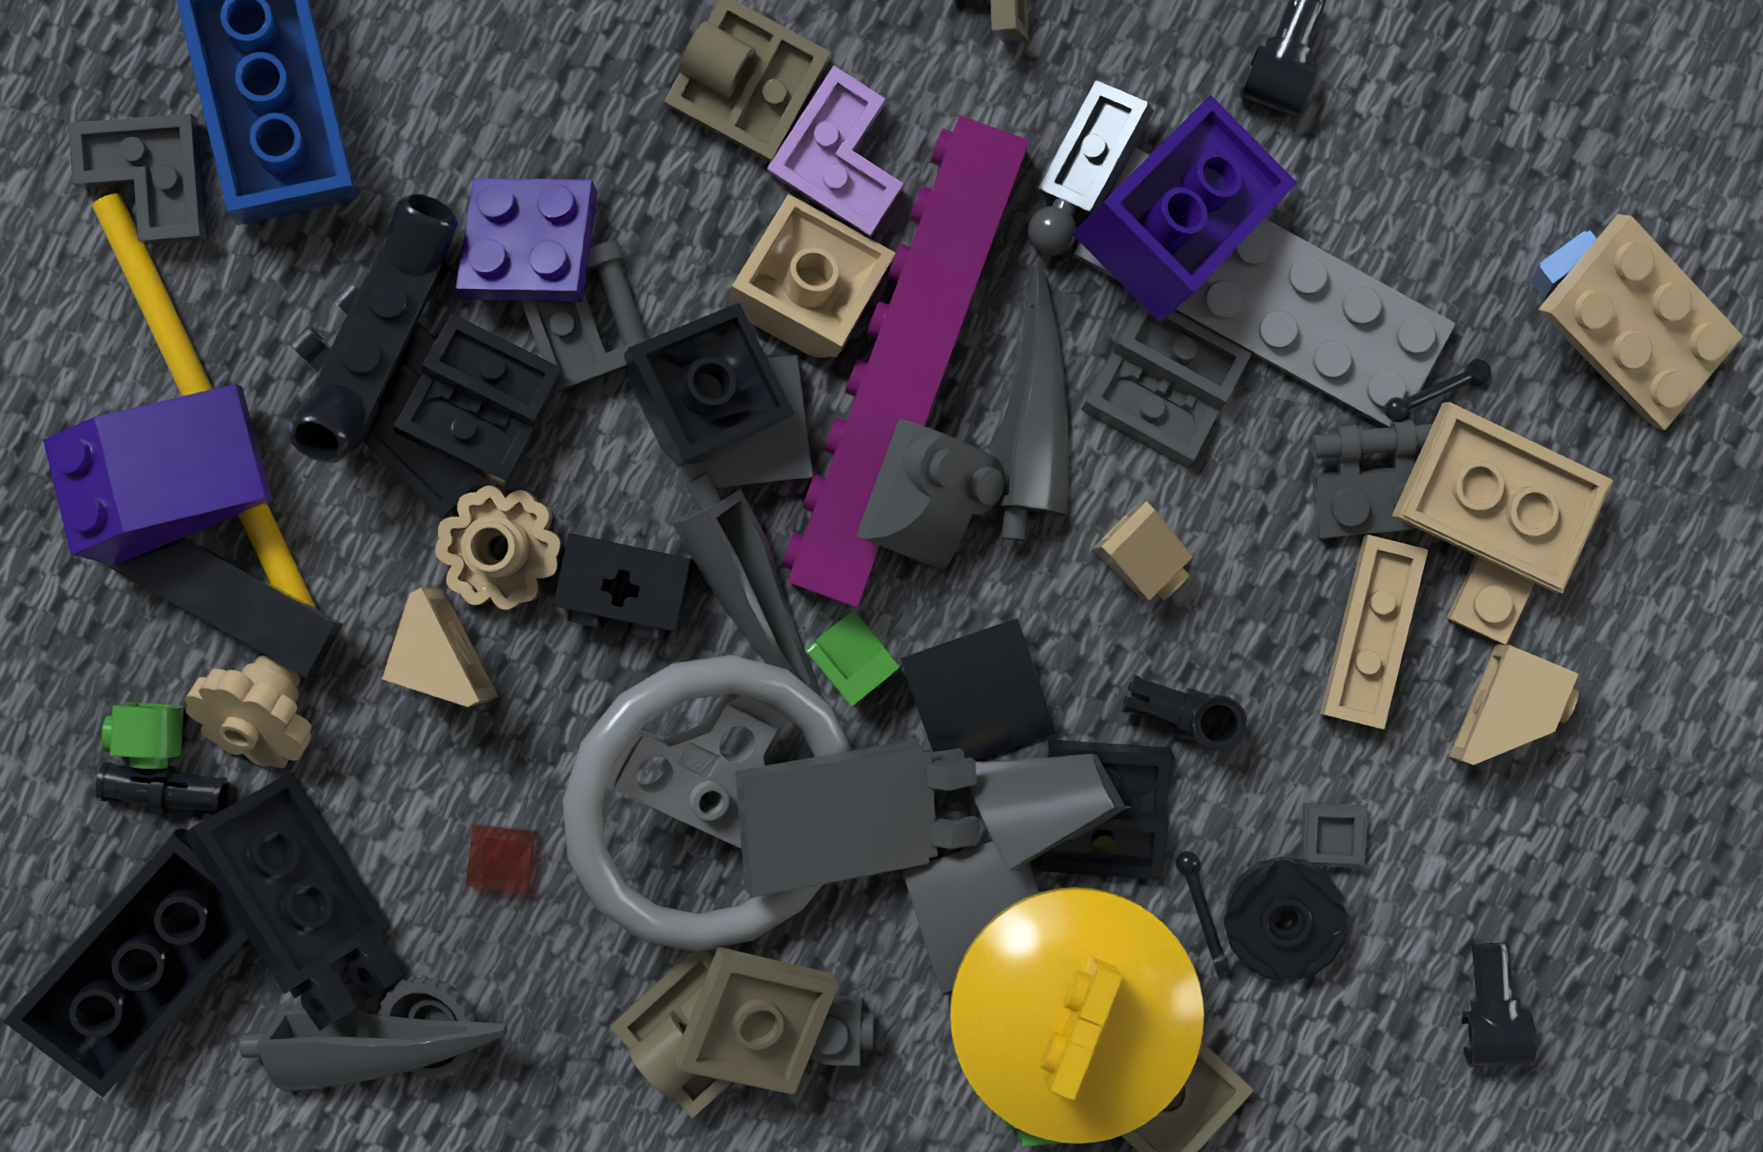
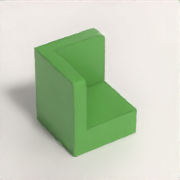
M856 612L848 613L805 648L851 706L855 705L900 668L897 661Z

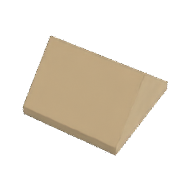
M421 587L409 593L382 680L466 707L486 703L499 697L444 589Z

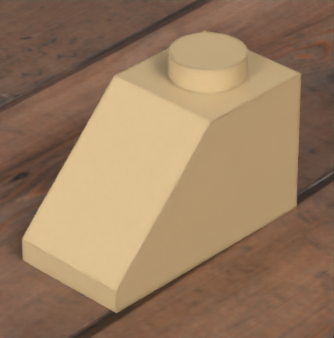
M1147 501L1134 506L1092 548L1143 601H1149L1155 594L1164 601L1190 575L1182 567L1193 557L1192 554Z
M1496 644L1449 757L1460 762L1475 765L1555 732L1559 722L1565 723L1575 709L1579 691L1573 687L1579 674L1511 645Z

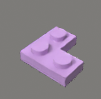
M833 66L767 168L769 174L870 239L904 188V183L855 152L886 104L885 98L836 66Z

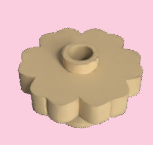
M492 485L485 486L477 492L461 496L457 505L459 517L445 518L438 526L439 540L435 547V555L444 564L451 565L446 577L448 587L454 592L461 594L464 600L471 605H483L492 599L494 604L503 610H511L517 608L522 603L538 599L541 594L540 579H548L558 574L561 565L559 556L562 554L564 546L563 540L558 534L547 530L552 521V511L550 508L539 503L527 491L516 490L506 496L500 488ZM499 536L506 537L508 541V552L503 560L496 559L490 550L492 541Z
M259 656L254 663L244 666L241 672L212 669L207 678L199 677L185 698L188 705L186 708L187 714L195 721L203 724L201 732L206 738L217 743L219 747L230 754H244L249 760L259 766L284 768L289 760H299L311 741V724L303 717L295 714L297 711L296 701L299 697L297 687L300 684V677L297 672L269 656Z

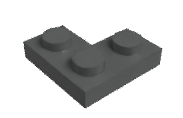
M192 114L68 123L72 184L79 188L134 184L138 241L144 244L206 240L198 118Z

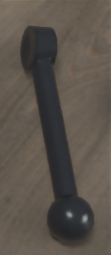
M1474 359L1466 366L1463 373L1405 399L1400 397L1390 398L1384 407L1385 415L1390 420L1401 421L1407 416L1408 410L1469 383L1473 386H1480L1490 377L1491 368L1484 360Z
M1183 851L1176 858V868L1186 877L1210 956L1214 963L1216 975L1220 976L1229 973L1228 964L1221 949L1197 874L1200 865L1199 858L1191 851Z

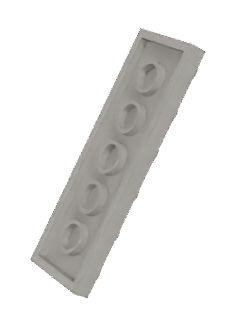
M1136 147L1134 148L1110 195L1150 156L1149 154ZM1265 218L1210 277L1175 309L1177 312L1249 350L1257 358L1385 428H1390V424L1393 421L1385 415L1384 407L1386 402L1392 397L1405 399L1419 392L1456 325L1453 321ZM1081 243L1078 245L1073 255L1074 257L1116 279Z

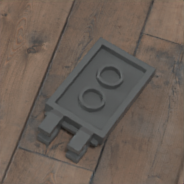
M915 740L735 771L745 890L752 898L929 864V858L938 856L937 847L955 849L980 843L979 819L975 816H968L967 809L964 806L935 810L934 789L950 791L977 784L976 761L971 757L964 758V751L960 748L931 752L930 750L922 751V746Z

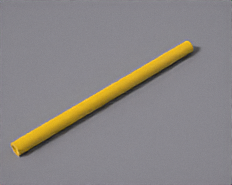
M114 193L96 200L92 207L181 396L213 389L145 244L138 241L137 227L122 195ZM267 502L238 514L270 584L316 608Z

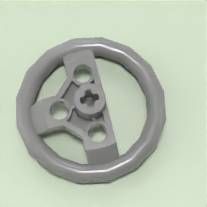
M734 655L672 663L619 694L581 741L562 799L567 858L593 906L641 941L694 952L754 941L801 912L822 885L755 897L738 906L701 913H692L654 904L624 882L608 853L604 841L602 802L606 790H615L741 848L735 771L765 766L763 756L779 728L791 721L801 728L815 757L852 751L830 704L788 669ZM723 695L716 699L707 718L701 725L663 739L642 729L646 723L686 700ZM735 726L745 727L746 740L743 746L731 754L721 753L719 745L723 734ZM654 756L665 759V769L657 781L650 784L638 783L637 771L646 759Z

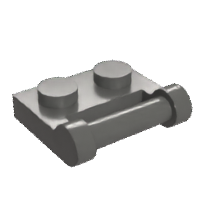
M617 240L607 241L590 247L587 272L597 271L621 336L623 347L607 352L585 290L583 302L521 301L541 357L563 368L562 375L554 390L557 394L626 369L624 354L628 347L650 339L646 336L619 263L624 259Z

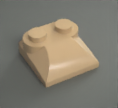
M788 194L733 283L728 298L733 304L740 303L751 324L800 351L820 358L837 357L846 346L851 332L896 253Z

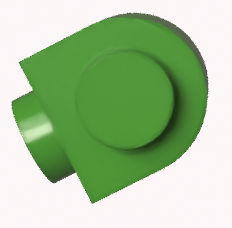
M125 702L114 705L112 715H107L103 723V751L110 752V756L130 757L129 766L133 768H167L168 758L181 756L184 706L142 702Z

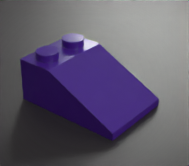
M1210 95L1072 235L1160 323L1210 277L1297 182Z
M237 384L96 416L43 439L70 554L73 556L116 566L272 500L242 386Z

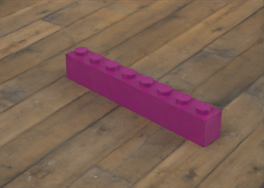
M961 115L958 117L954 131L942 128L930 161L931 164L940 166L932 189L924 186L920 187L909 217V221L919 224L911 247L899 244L888 274L889 279L898 282L890 304L878 302L866 336L877 339L868 362L857 359L847 384L845 393L855 397L847 420L836 416L825 444L824 451L834 454L826 478L815 474L807 492L802 509L813 512L805 535L793 532L781 566L791 570L787 582L851 606L859 607L881 546L856 537L858 528L899 418L922 426L926 425L1030 140Z

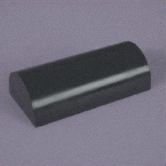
M176 829L3 1020L5 1024L101 1097L107 1094L249 938L183 835L188 831L187 829Z

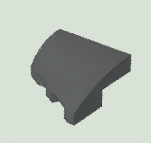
M1096 754L976 762L977 784L969 786L984 823L1008 870L1019 869L1067 839L1075 840L1127 809Z

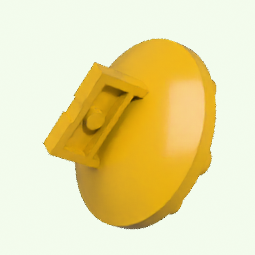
M1071 887L1048 890L1026 897L1010 905L985 925L974 938L959 965L951 995L950 1023L955 1052L960 1066L977 1095L993 1112L1009 1124L1030 1135L1061 1143L1081 1144L1109 1140L1127 1134L1143 1126L1170 1104L1180 1092L1195 1065L1203 1035L1204 1009L1201 988L1194 966L1179 940L1162 921L1147 909L1123 896L1098 889Z

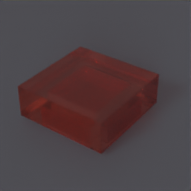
M479 823L473 824L466 886L527 893L530 890L536 830Z

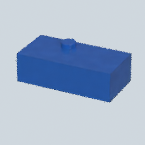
M176 0L226 209L237 226L358 199L311 1Z

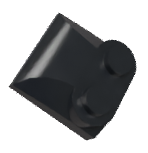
M740 303L628 347L624 354L632 390L661 449L678 467L685 464L699 463L708 458L713 452L782 422L794 414Z

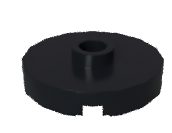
M1281 856L1257 862L1238 876L1226 896L1223 922L1230 948L1245 967L1264 978L1282 981L1281 978L1291 979L1297 977L1299 980L1314 976L1335 960L1346 942L1348 914L1342 892L1325 870L1305 859ZM1281 908H1291L1296 912L1295 920L1286 926L1278 925L1273 920L1276 911Z

